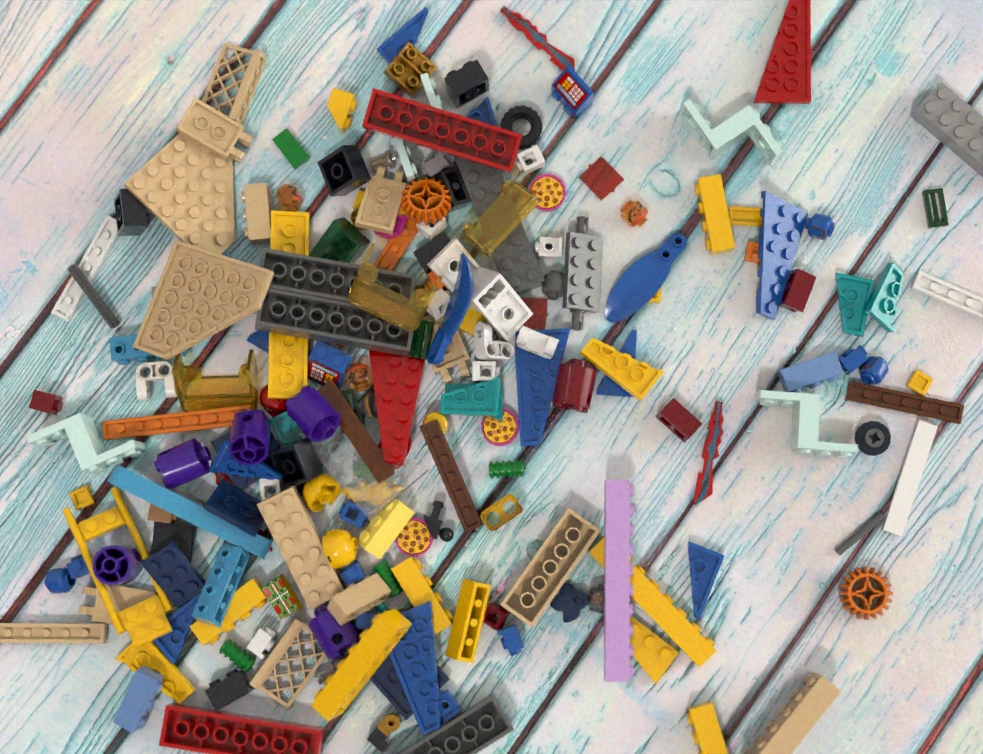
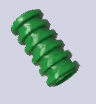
M522 459L518 462L517 460H514V462L508 460V462L502 461V463L498 461L496 463L490 461L489 477L491 479L494 477L500 478V476H503V478L509 476L511 478L512 475H515V477H518V475L523 477L525 475L524 461Z
M383 561L374 566L373 571H376L391 589L388 598H392L401 593L403 588L400 587V583L397 582V578L394 577V573L390 570L392 567L388 566L389 562Z
M232 639L226 640L221 646L219 653H223L225 658L229 657V661H234V665L238 664L239 669H244L243 672H248L256 662V658H252L250 653L246 654V650H241V646L237 647V643H232Z

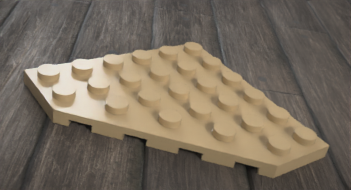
M179 133L125 182L124 186L181 242L222 254L235 241L233 159L231 156L224 159Z
M175 240L133 347L166 360L178 355L260 310L274 272Z

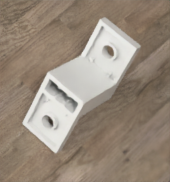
M453 238L427 264L428 267L446 288L453 293L458 275L460 254H464L468 259L472 273V295L468 308L482 313L499 335L508 341L533 315L532 311L500 273L480 267L461 243ZM455 260L457 267L451 271L450 263ZM510 308L511 314L508 318H505L504 312Z

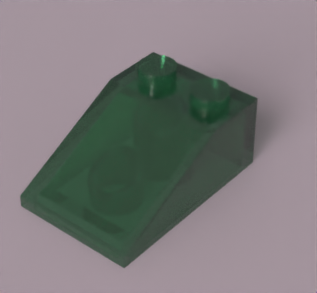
M345 217L333 220L309 253V256L354 264L371 241Z

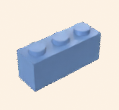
M836 351L781 369L777 373L784 392L800 393L803 391V387L809 386L812 389L820 386L821 381L827 380L829 383L838 380V375L844 372Z
M145 665L137 669L113 723L131 733L143 729L148 720L146 716L155 705V696L163 688L162 681L165 676Z

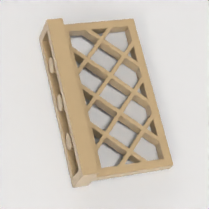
M224 43L202 102L207 104L214 100L216 104L214 109L221 113V109L230 104L231 111L229 116H226L242 125L268 58L262 51L256 49L252 51ZM228 49L233 50L236 56L227 60L226 54ZM251 55L250 62L243 65L241 58ZM238 60L241 66L232 71L229 64ZM227 66L229 73L220 77V69ZM243 71L245 74L243 79L236 81L234 75ZM232 77L234 84L225 88L223 81ZM220 83L223 89L214 94L213 87ZM237 88V95L230 99L228 92ZM225 94L228 100L219 105L216 98Z
M297 616L294 618L249 683L287 709H289L326 657L323 651L316 653L314 642H317V640L313 639L311 630L302 619ZM303 628L310 632L311 640L300 642L299 633ZM312 643L313 653L302 655L300 645ZM298 645L300 656L288 658V648ZM314 656V666L304 669L303 658ZM300 659L302 669L290 671L289 661ZM286 661L288 672L277 674L276 665ZM303 673L304 680L302 683L293 685L291 674ZM289 675L290 686L279 687L277 677ZM275 678L276 688L267 689L264 687L263 683L266 679ZM291 689L292 697L288 702L280 697L281 690Z

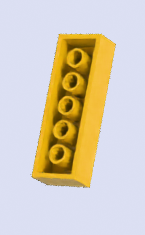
M395 608L390 611L386 610L382 614L378 613L371 621L373 625L370 629L367 628L360 635V642L354 644L349 649L348 653L350 655L347 659H343L337 665V672L331 674L325 681L327 685L323 689L318 690L313 698L315 700L311 706L327 721L345 712L412 625Z

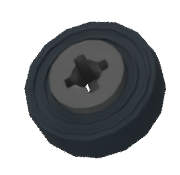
M869 421L858 427L855 433V443L858 444V449L862 453L876 456L888 449L891 443V435L884 424L877 421Z

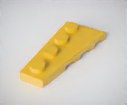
M593 337L580 352V355L639 401L644 398L664 373L660 369L650 367L648 363L631 358V355L616 351L614 347Z
M630 616V624H633V636H630V644L633 645V657L656 684L679 652Z
M154 641L136 649L132 642L115 658L119 662L128 665L129 669L133 672H136L137 669L145 665L165 676L162 681L163 688L161 691L179 704L183 703L196 690L181 671L168 660Z

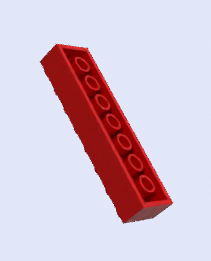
M375 88L372 90L362 124L364 129L509 174L512 172L522 139V134Z
M170 703L165 707L159 746L206 754H321L325 727Z

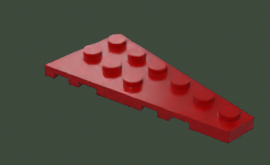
M789 0L753 103H811V0Z
M369 350L384 463L404 466L425 359Z

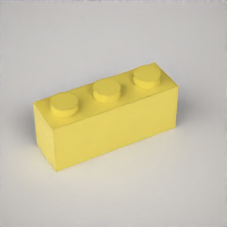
M390 495L376 515L372 517L364 531L360 533L357 539L359 545L378 559H381L415 512L396 497Z

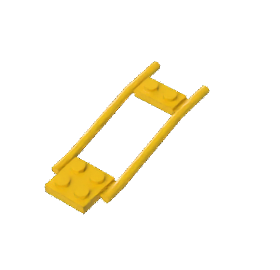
M114 487L110 491L118 507H113L81 521L79 524L76 523L70 508H65L62 512L117 634L121 635L128 631L136 649L172 632L165 613L172 611L173 607L168 596L150 576L158 595L117 614L104 583L100 582L94 575L92 569L93 558L85 542L120 528L124 524L127 525L142 560L149 556L118 487Z

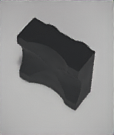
M154 522L153 541L149 556L173 541L191 563L196 527Z

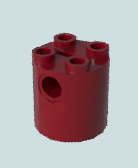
M571 359L563 364H559L552 406L564 410L573 409L577 412L588 413L597 371L587 361L580 359Z

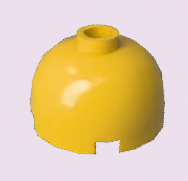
M322 473L313 480L305 482L302 490L303 500L311 511L324 510V505L327 503L331 505L341 493V488L339 487L341 485L331 475Z
M332 529L325 532L326 535L322 537V547L325 557L329 556L332 561L329 564L334 569L349 565L357 555V548L359 547L357 538L344 529Z

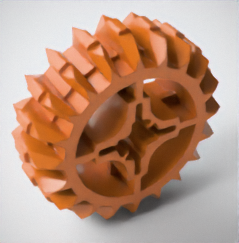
M427 176L425 180H421L419 177L418 182L412 180L411 185H406V190L402 192V210L405 212L406 217H410L412 222L417 220L418 225L421 222H424L426 226L428 222L435 224V220L441 222L442 217H447L448 212L451 210L452 200L451 196H448L449 190H445L446 187L442 185L441 180L436 182L435 177L432 180H429Z
M866 566L862 567V571L856 567L855 574L849 571L848 575L850 578L845 576L842 578L846 584H839V587L844 588V592H838L839 595H844V598L840 599V603L847 602L843 607L844 610L850 609V615L856 614L857 619H861L863 616L864 620H869L870 616L872 619H877L876 612L881 616L884 615L882 608L885 610L889 609L886 602L892 603V600L888 599V595H893L892 591L887 590L892 585L890 583L885 584L888 577L884 576L881 578L882 572L877 571L875 573V568L873 567L869 571ZM869 577L877 583L880 590H874L871 587ZM862 578L859 588L852 590L854 583ZM866 590L869 592H874V594H869L866 596H863L862 594H857L862 593ZM852 596H856L860 599V602L863 605V609L856 606V604L852 600ZM879 597L876 605L870 608L872 599Z

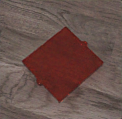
M602 156L595 163L589 165L588 169L579 176V179L601 201L611 192L613 193L615 188L624 181Z
M520 297L533 313L522 326L532 330H545L546 317H548L547 299Z

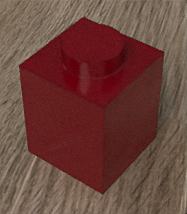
M34 390L29 408L57 415L62 409V397Z

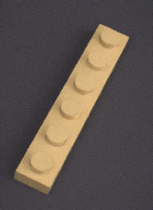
M0 623V643H106L107 624Z

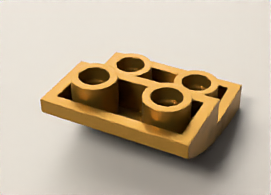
M408 42L383 73L405 93L413 97L422 86L420 75L428 73L430 77L437 66Z

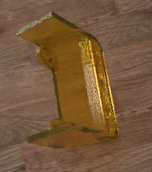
M516 180L506 181L501 187L503 190L501 195L473 223L467 222L461 229L463 232L457 235L478 257L491 254L540 202L533 193Z
M371 243L349 290L348 299L350 303L404 330H416L443 277L439 275L431 292L425 289H418L412 294L411 299H408L375 283L378 270L375 265L368 262L375 247V244Z
M254 349L249 350L247 364L239 367V375L202 376L199 368L184 366L181 353L176 355L172 376L181 409L184 412L252 405L253 410H256L258 406V368Z

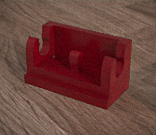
M800 269L790 271L780 307L792 312H803L816 276Z
M675 398L656 416L660 422L684 443L702 425Z

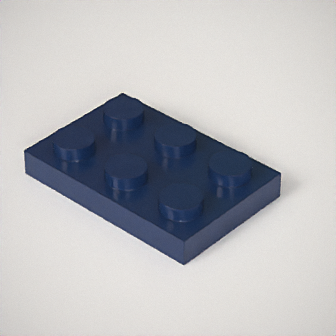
M223 479L203 508L253 537H256L265 522L257 506L260 500Z
M173 541L146 557L140 563L176 607L201 593L206 583Z

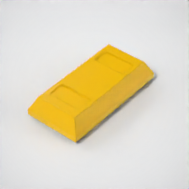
M729 206L731 225L762 227L760 209L763 208Z

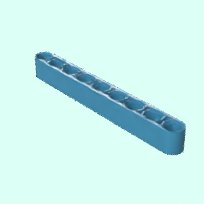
M118 464L115 465L107 482L262 559L265 558L273 541L259 534L256 537L251 536L203 509L204 507Z

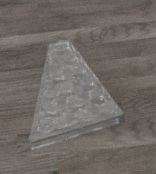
M301 430L297 433L301 438H306V435ZM336 431L333 436L321 442L313 443L311 441L318 459L370 521L428 472L425 466L405 459L404 466L390 464L396 474L378 484L346 434Z

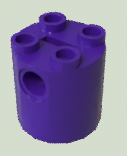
M309 385L304 386L294 398L288 399L285 403L288 416L296 422L299 429L313 443L330 438L340 425V414L320 395L317 389L311 388Z
M260 409L246 410L234 415L231 426L229 453L238 463L255 465L266 459L269 453L271 423L268 417L265 416L264 411Z
M193 438L157 454V460L154 461L156 470L162 473L166 489H174L210 473L212 457L207 446Z
M110 545L96 553L92 569L95 577L100 582L106 585H119L134 581L143 570V566L140 564L142 562L141 556L135 548L125 545Z
M324 604L314 611L316 617L308 623V627L326 657L336 661L345 655V650L360 642V634L352 621L340 626L327 609L328 604ZM343 635L342 643L337 645V637Z

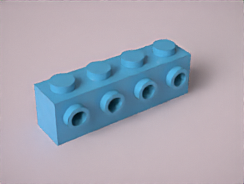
M138 334L109 338L111 361L118 363V365H128L130 361L135 360L138 363L148 362L149 358L164 360L161 357L134 348L133 344ZM191 347L175 357H184L186 353H191Z
M222 543L220 550L217 552L213 567L209 571L207 581L201 590L198 602L194 606L193 618L204 624L221 627L250 558V554L244 549Z

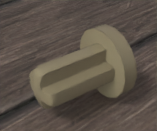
M387 150L384 156L371 160L370 165L374 171L378 169L379 165L389 166L390 169L395 168L397 158L396 155H392L390 150Z

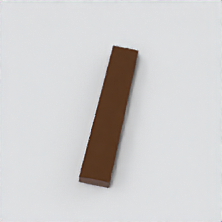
M332 380L318 389L320 395L340 414V427L378 484L396 474L389 463H384L383 454L334 381Z
M848 381L845 400L955 424H961L964 405L854 381Z
M438 419L419 426L464 531L468 532L482 526V521Z

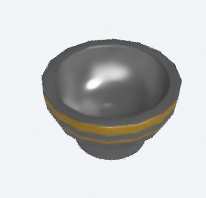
M370 392L362 400L358 401V411L362 416L365 415L370 419H378L375 392Z

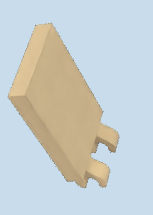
M195 97L176 128V131L222 158L227 159L228 156H231L238 163L241 162L245 153L235 148V143L238 140L248 148L254 139L252 136L242 132L245 128L243 125Z
M379 165L376 176L370 175L371 180L367 183L355 226L392 235L401 207L402 192L406 190L407 183H404L405 176H403L405 171L397 169L394 180L386 179V166Z
M431 315L421 318V320L434 322L431 344L437 330L441 328L444 316L437 321ZM427 324L425 325L424 341L426 336ZM458 330L446 349L443 362L437 366L431 364L435 375L441 373L445 384L453 383L448 369L457 365L463 378L470 376L465 363L470 358Z
M104 584L117 614L158 595L155 591ZM83 586L82 594L96 596L94 607L80 605L78 613L93 615L92 621L113 625L97 587Z

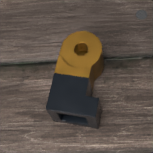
M389 713L367 738L380 752L388 745L384 740L391 732L399 728L401 724L400 717L396 713Z

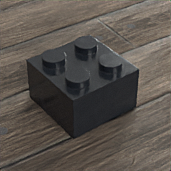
M478 60L466 62L461 69L450 71L444 78L446 91L457 109L489 91V78Z
M343 145L317 162L331 197L346 196L371 180L358 145Z
M120 189L114 198L118 236L141 235L146 229L147 224L150 223L149 213H146L145 206L128 189Z
M307 437L283 443L268 453L275 470L283 475L280 479L283 488L309 482L324 473L313 444Z

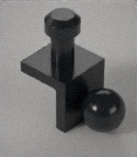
M435 500L432 504L434 507L431 516L424 515L423 519L433 539L437 540L438 536H440L442 541L449 542L453 539L454 532L448 527L441 530L444 521L439 520L438 517L441 508H444V503Z

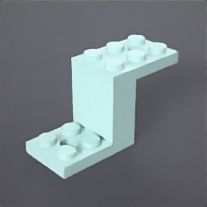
M428 73L420 75L429 106L443 110L433 78L429 79ZM393 138L408 183L411 185L412 180L416 182L415 179L419 177L414 162L410 163L413 160L409 149L419 145Z
M689 99L682 105L679 116L711 160L746 136L750 137L769 165L776 162L783 152L781 143L772 137L768 125L762 123L759 119L758 111L755 108L752 109L750 105L712 130L710 122L706 118L703 119L696 103H692Z
M760 390L755 394L754 402H759L761 406H771V404L778 403L779 407L793 406L790 450L796 451V454L808 455L815 452V456L835 454L837 458L851 457V454L858 452V444L818 442L820 394Z
M78 413L26 436L28 444L43 446V448L53 445L55 440L69 438L81 471L95 472V474L106 471V467L110 465L115 466L116 464L124 463V459L128 457L131 459L142 455V451L146 450L143 442L131 440L109 451H105L92 416Z

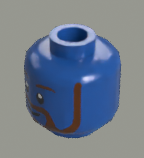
M815 213L812 218L808 217L805 224V229H808V235L820 240H826L828 237H831L835 227V223L830 216Z
M870 356L861 365L859 374L864 383L876 385L881 383L889 369L882 357Z

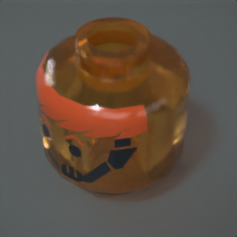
M289 184L282 185L275 194V200L281 211L297 212L302 205V197L295 186Z
M629 199L620 208V217L632 228L637 225L641 227L648 220L646 218L648 210L636 199L633 201Z
M361 362L351 364L350 368L346 371L348 385L356 392L368 390L373 383L369 366L361 364Z

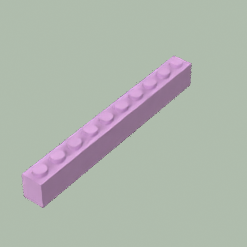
M630 480L604 481L605 682H630V677H633V665H630V657H633V645L630 644V636H633V624H630V616H633V604H630V596H633V584H630V576H633V564H630V556H633V544H630V536H633V524H630V516H633V504H630V496H633V485H630Z

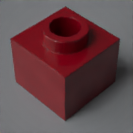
M492 602L485 610L483 623L496 631L503 628L510 612L500 604Z

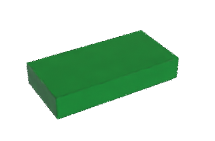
M285 129L272 139L295 170L310 159L288 129Z

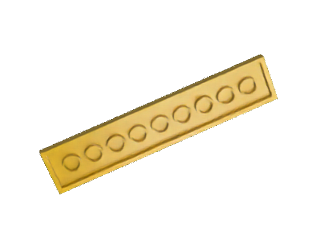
M271 210L270 249L309 256V213ZM269 332L267 399L294 398L304 386H307L308 339Z

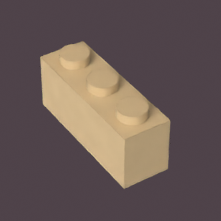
M267 183L244 185V191L241 192L243 203L246 205V209L243 210L244 220L247 221L248 227L245 228L246 239H249L252 244L269 243L271 238L270 218L272 210L270 187Z
M378 573L371 577L368 575L355 585L353 583L349 585L345 591L334 593L330 597L327 609L342 626L385 602L391 589Z

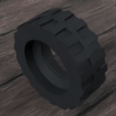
M525 105L510 108L508 112H505L501 120V128L513 132L512 125L516 120H527L530 123L531 129L527 135L522 136L519 149L531 148L532 145L537 143L542 134L540 116H538L536 110L534 111L531 107H526Z

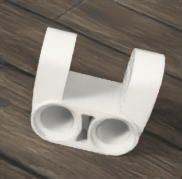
M478 322L474 328V352L476 357L481 360L490 361L513 358L515 355V333L508 341L504 340L497 333V341H492L491 324Z
M525 326L521 327L516 340L519 348L547 359L553 357L559 342L556 338L549 337Z
M166 361L140 364L136 369L138 400H150V382L158 381L165 382L167 398L178 397L179 385L175 366ZM168 366L170 369L169 373L167 375H163V368ZM149 368L151 371L150 375L144 377V371Z

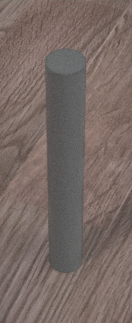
M881 513L874 516L836 548V553L841 556L884 519V516Z

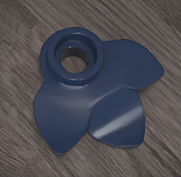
M564 583L559 589L560 594L552 599L550 606L557 611L563 612V622L568 623L579 617L581 609L587 606L588 596L584 591L577 590L572 584ZM577 596H580L581 598L580 603H576L575 598Z

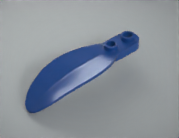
M672 234L657 251L641 257L623 273L615 284L606 303L605 317L609 322L615 323L628 318L642 308L658 292L669 274L671 264L687 246V239L683 234ZM675 240H680L681 244H676ZM667 253L669 257L665 258L662 254Z
M460 254L457 280L445 311L441 328L437 330L428 351V363L436 366L443 362L446 349L462 323L470 304L472 273L468 259L464 254Z

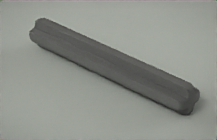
M77 264L71 265L68 268L69 273L110 328L117 327L120 324L84 273Z

